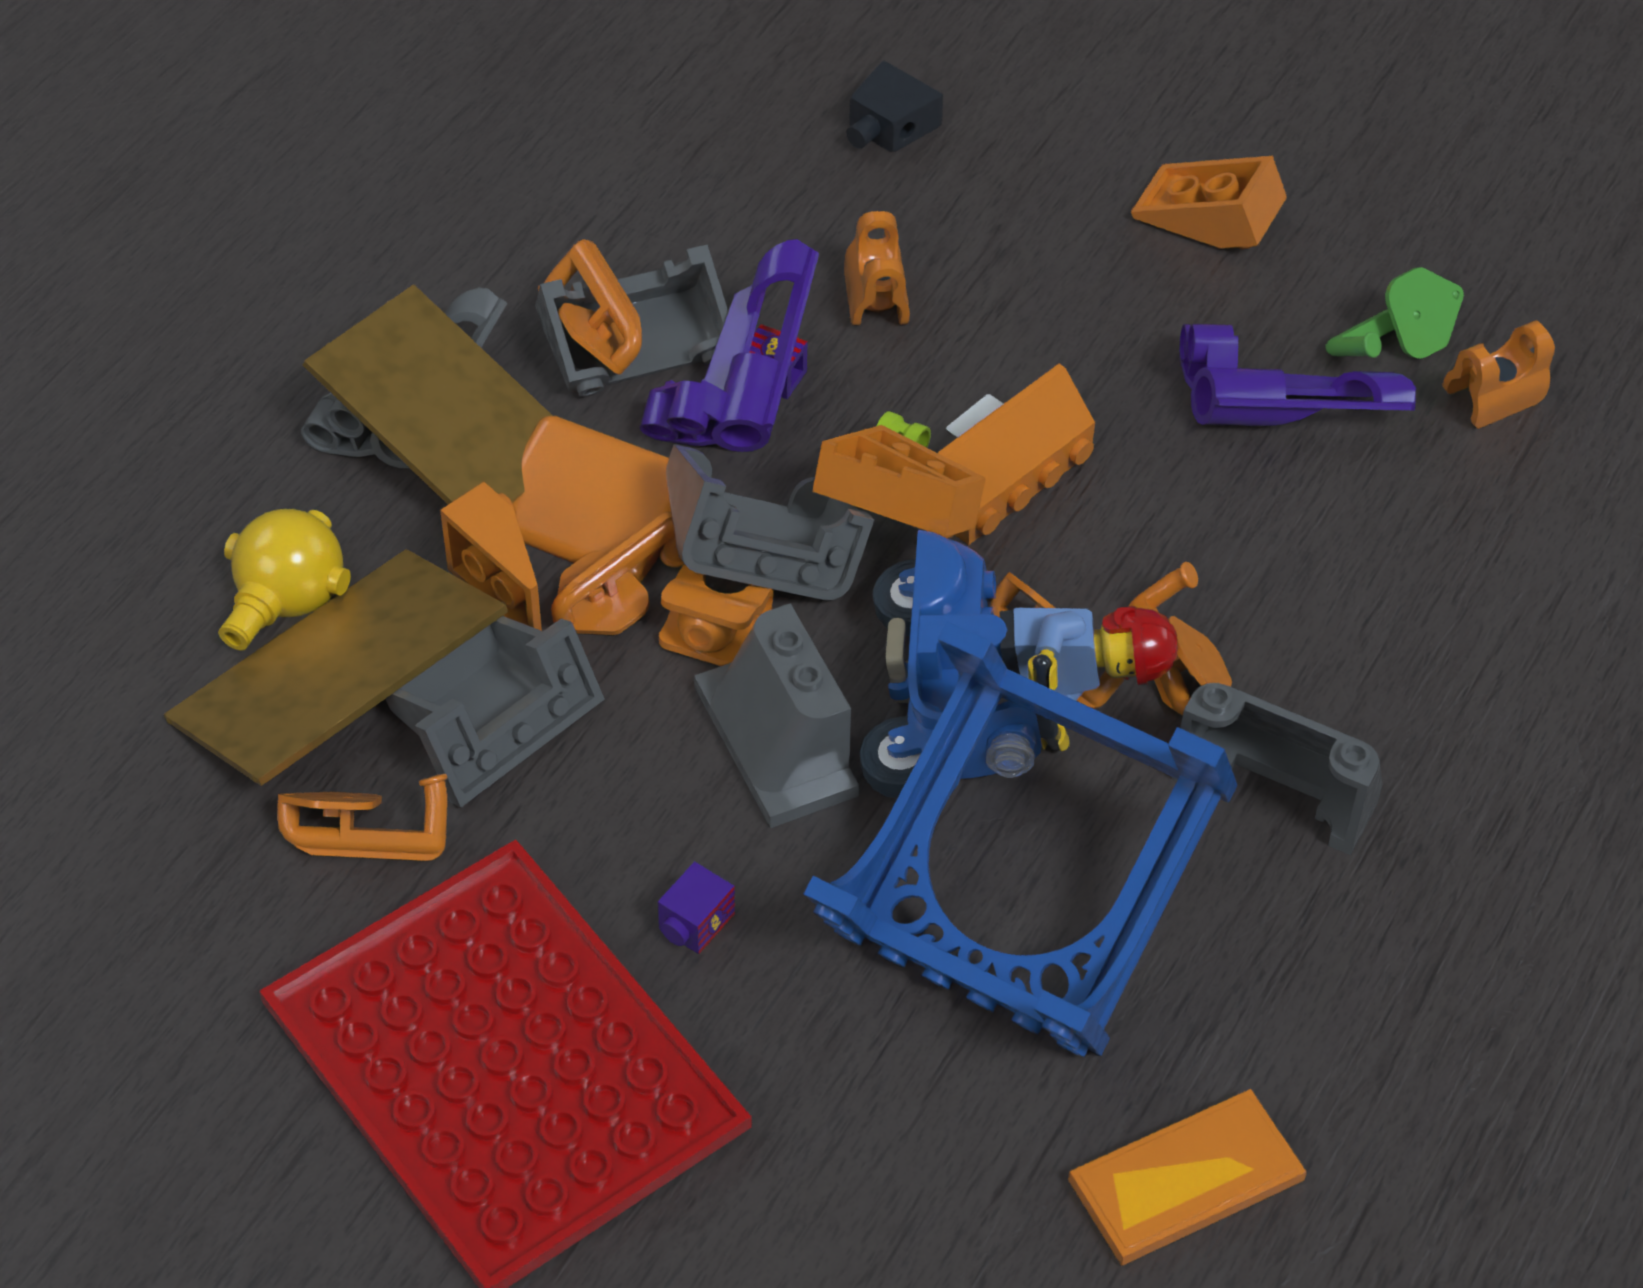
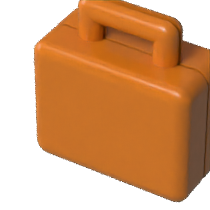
M550 415L542 418L529 437L522 457V475L525 492L513 502L524 543L571 563H575L586 554L594 551L609 553L659 515L671 512L666 479V468L669 458L558 416ZM664 545L629 570L639 582L644 579L657 561Z

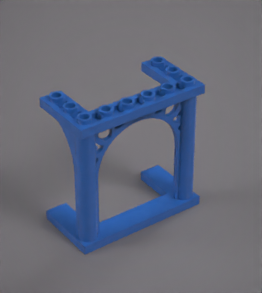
M946 621L937 639L960 674L959 682L888 818L869 848L858 862L841 878L832 882H825L813 876L804 895L816 905L813 913L824 919V923L834 928V932L857 945H861L865 938L881 946L877 954L901 967H905L909 960L925 968L921 975L922 977L949 990L952 982L969 990L966 998L986 1010L994 1012L996 1006L999 1005L1013 1012L1012 1022L1037 1035L1044 1028L1050 1032L1049 1036L1057 1040L1059 1046L1084 1058L1088 1050L1101 1056L1110 1040L1104 1029L1220 799L1229 803L1237 787L1230 762L1224 748L1181 728H1176L1168 744L1008 670L991 641ZM1001 697L1178 779L1110 912L1097 927L1082 939L1067 947L1045 954H1005L986 948L969 939L951 923L943 912L934 893L930 878L929 851L934 828ZM918 847L917 856H913L916 848ZM910 868L918 873L919 880L916 885L908 884L897 887L900 879L907 882V872ZM912 897L925 900L927 909L919 920L909 924H901L894 921L893 910L899 902ZM932 924L943 929V937L938 942H933L935 941L933 935L914 936L923 932ZM1102 938H1104L1102 944L1098 948L1095 944ZM960 949L958 957L950 954V952ZM974 951H980L983 955L981 962L978 964H972L969 961V956ZM1080 954L1091 956L1090 960L1082 966L1083 970H1087L1083 980H1081L1079 971L1072 963L1075 956ZM992 965H994L996 976L987 972ZM1050 965L1061 967L1068 977V992L1062 999L1042 988V973ZM1023 968L1030 972V988L1033 995L1027 992L1022 980L1019 978H1015V982L1011 980V974L1015 969Z

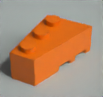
M883 425L822 441L812 492L950 538L954 534L975 528L986 478Z

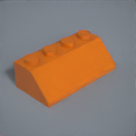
M1060 363L937 452L986 478L975 528L954 534L968 546L980 536L992 533L1000 521L1013 511L1022 510L1033 496L1045 487L1050 488L1054 486L1062 474L1076 464H1083L1090 457L1094 449L1095 421L1067 369Z

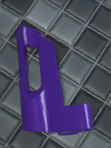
M794 239L774 246L763 256L758 263L753 284L734 295L705 379H702L701 383L695 381L674 382L670 380L666 381L665 386L650 390L640 424L642 433L653 439L695 446L718 444L725 449L738 452L755 451L768 444L818 261L819 253L798 239ZM788 280L794 282L774 359L757 353H749L767 287L778 281Z
M1182 325L1179 343L1181 366L1185 382L1191 388L1193 415L1196 421L1202 425H1283L1303 419L1323 408L1415 410L1416 387L1410 379L1402 374L1394 372L1353 371L1344 373L1339 377L1284 374L1281 369L1238 368V336H1234L1232 325ZM1286 395L1372 397L1373 395L1374 401L1286 399Z

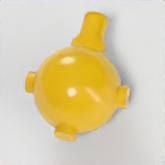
M297 509L273 510L255 518L240 534L233 533L230 535L225 545L224 554L227 559L231 560L232 576L238 592L234 597L235 604L232 613L218 631L222 641L229 647L240 651L245 650L259 630L265 626L272 625L278 617H295L308 614L327 603L334 594L341 596L346 592L350 583L351 573L349 569L343 568L342 550L336 536L330 529L332 526L331 521L325 514L317 510H310L308 513Z

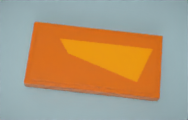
M1249 1089L1071 1170L1068 1181L1117 1260L1123 1266L1303 1182L1307 1171L1255 1094Z

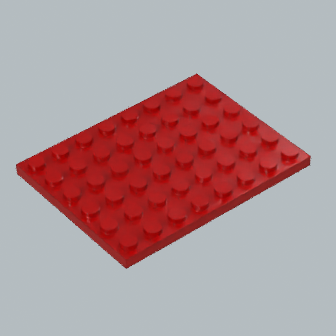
M516 839L259 991L262 1003L479 1288L510 1287L752 1128L751 1115Z

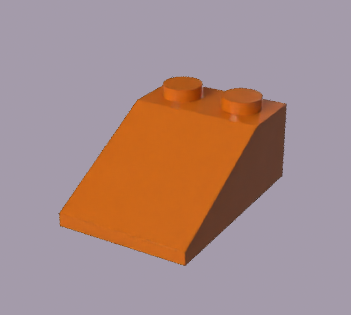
M1273 156L1162 164L1132 209L1131 214L1133 219L1218 248L1238 247L1240 249H1247L1258 246L1286 200L1287 195Z
M482 482L440 510L447 568L454 576L506 604L508 612L503 615L504 617L542 631L538 584L516 517V509L512 501L505 494H498L489 485Z

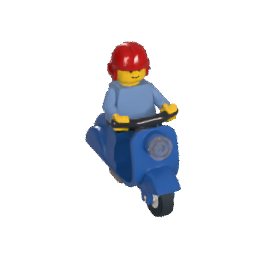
M918 530L916 559L902 561L886 569L877 579L873 590L876 615L885 628L888 629L886 665L890 679L888 684L890 698L894 699L895 703H908V716L888 719L875 726L864 738L860 749L863 776L873 790L891 798H898L961 678L937 639L946 621L991 641L1008 670L1075 701L1084 691L1096 689L1100 685L1099 667H1105L1107 674L1112 678L1129 680V677L1136 676L1138 685H1148L1149 681L1162 677L1172 668L1177 657L1178 638L1174 626L1165 615L1153 609L1138 608L1136 606L1120 607L1104 616L1101 629H1095L1092 611L1088 609L1014 608V610L999 611V618L994 615L993 607H988V599H996L995 571L986 570L984 558L973 549L958 541L948 539L934 532ZM906 636H910L908 661H904ZM1001 697L953 791L958 786L960 779L975 778L996 773L1007 778L1018 777L1034 766V759L1041 753V748L1045 750L1046 745L1052 750H1066L1069 746V737L1064 726Z

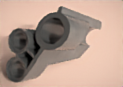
M476 288L466 291L455 298L445 314L454 323L468 321L478 325L471 339L482 347L505 309L507 302L498 298L488 288ZM331 392L320 398L301 428L303 439L315 450L354 457L376 454L381 461L390 466L409 468Z

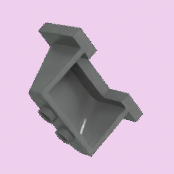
M791 603L764 612L755 621L732 663L694 675V687L769 827L773 828L858 797L859 784L849 768L851 707Z
M504 616L497 619L386 698L390 710L419 735L437 775L447 774L448 778L445 780L447 797L450 803L459 807L464 806L605 700L572 622L561 618L546 630L541 631Z

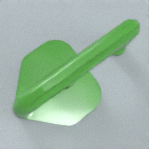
M1413 268L1397 276L1389 283L1385 294L1388 309L1331 338L1325 345L1326 351L1333 356H1368L1375 358L1381 352L1379 337L1395 329L1401 349L1407 356L1416 359L1428 357L1448 344L1463 300V290L1459 285L1425 268Z

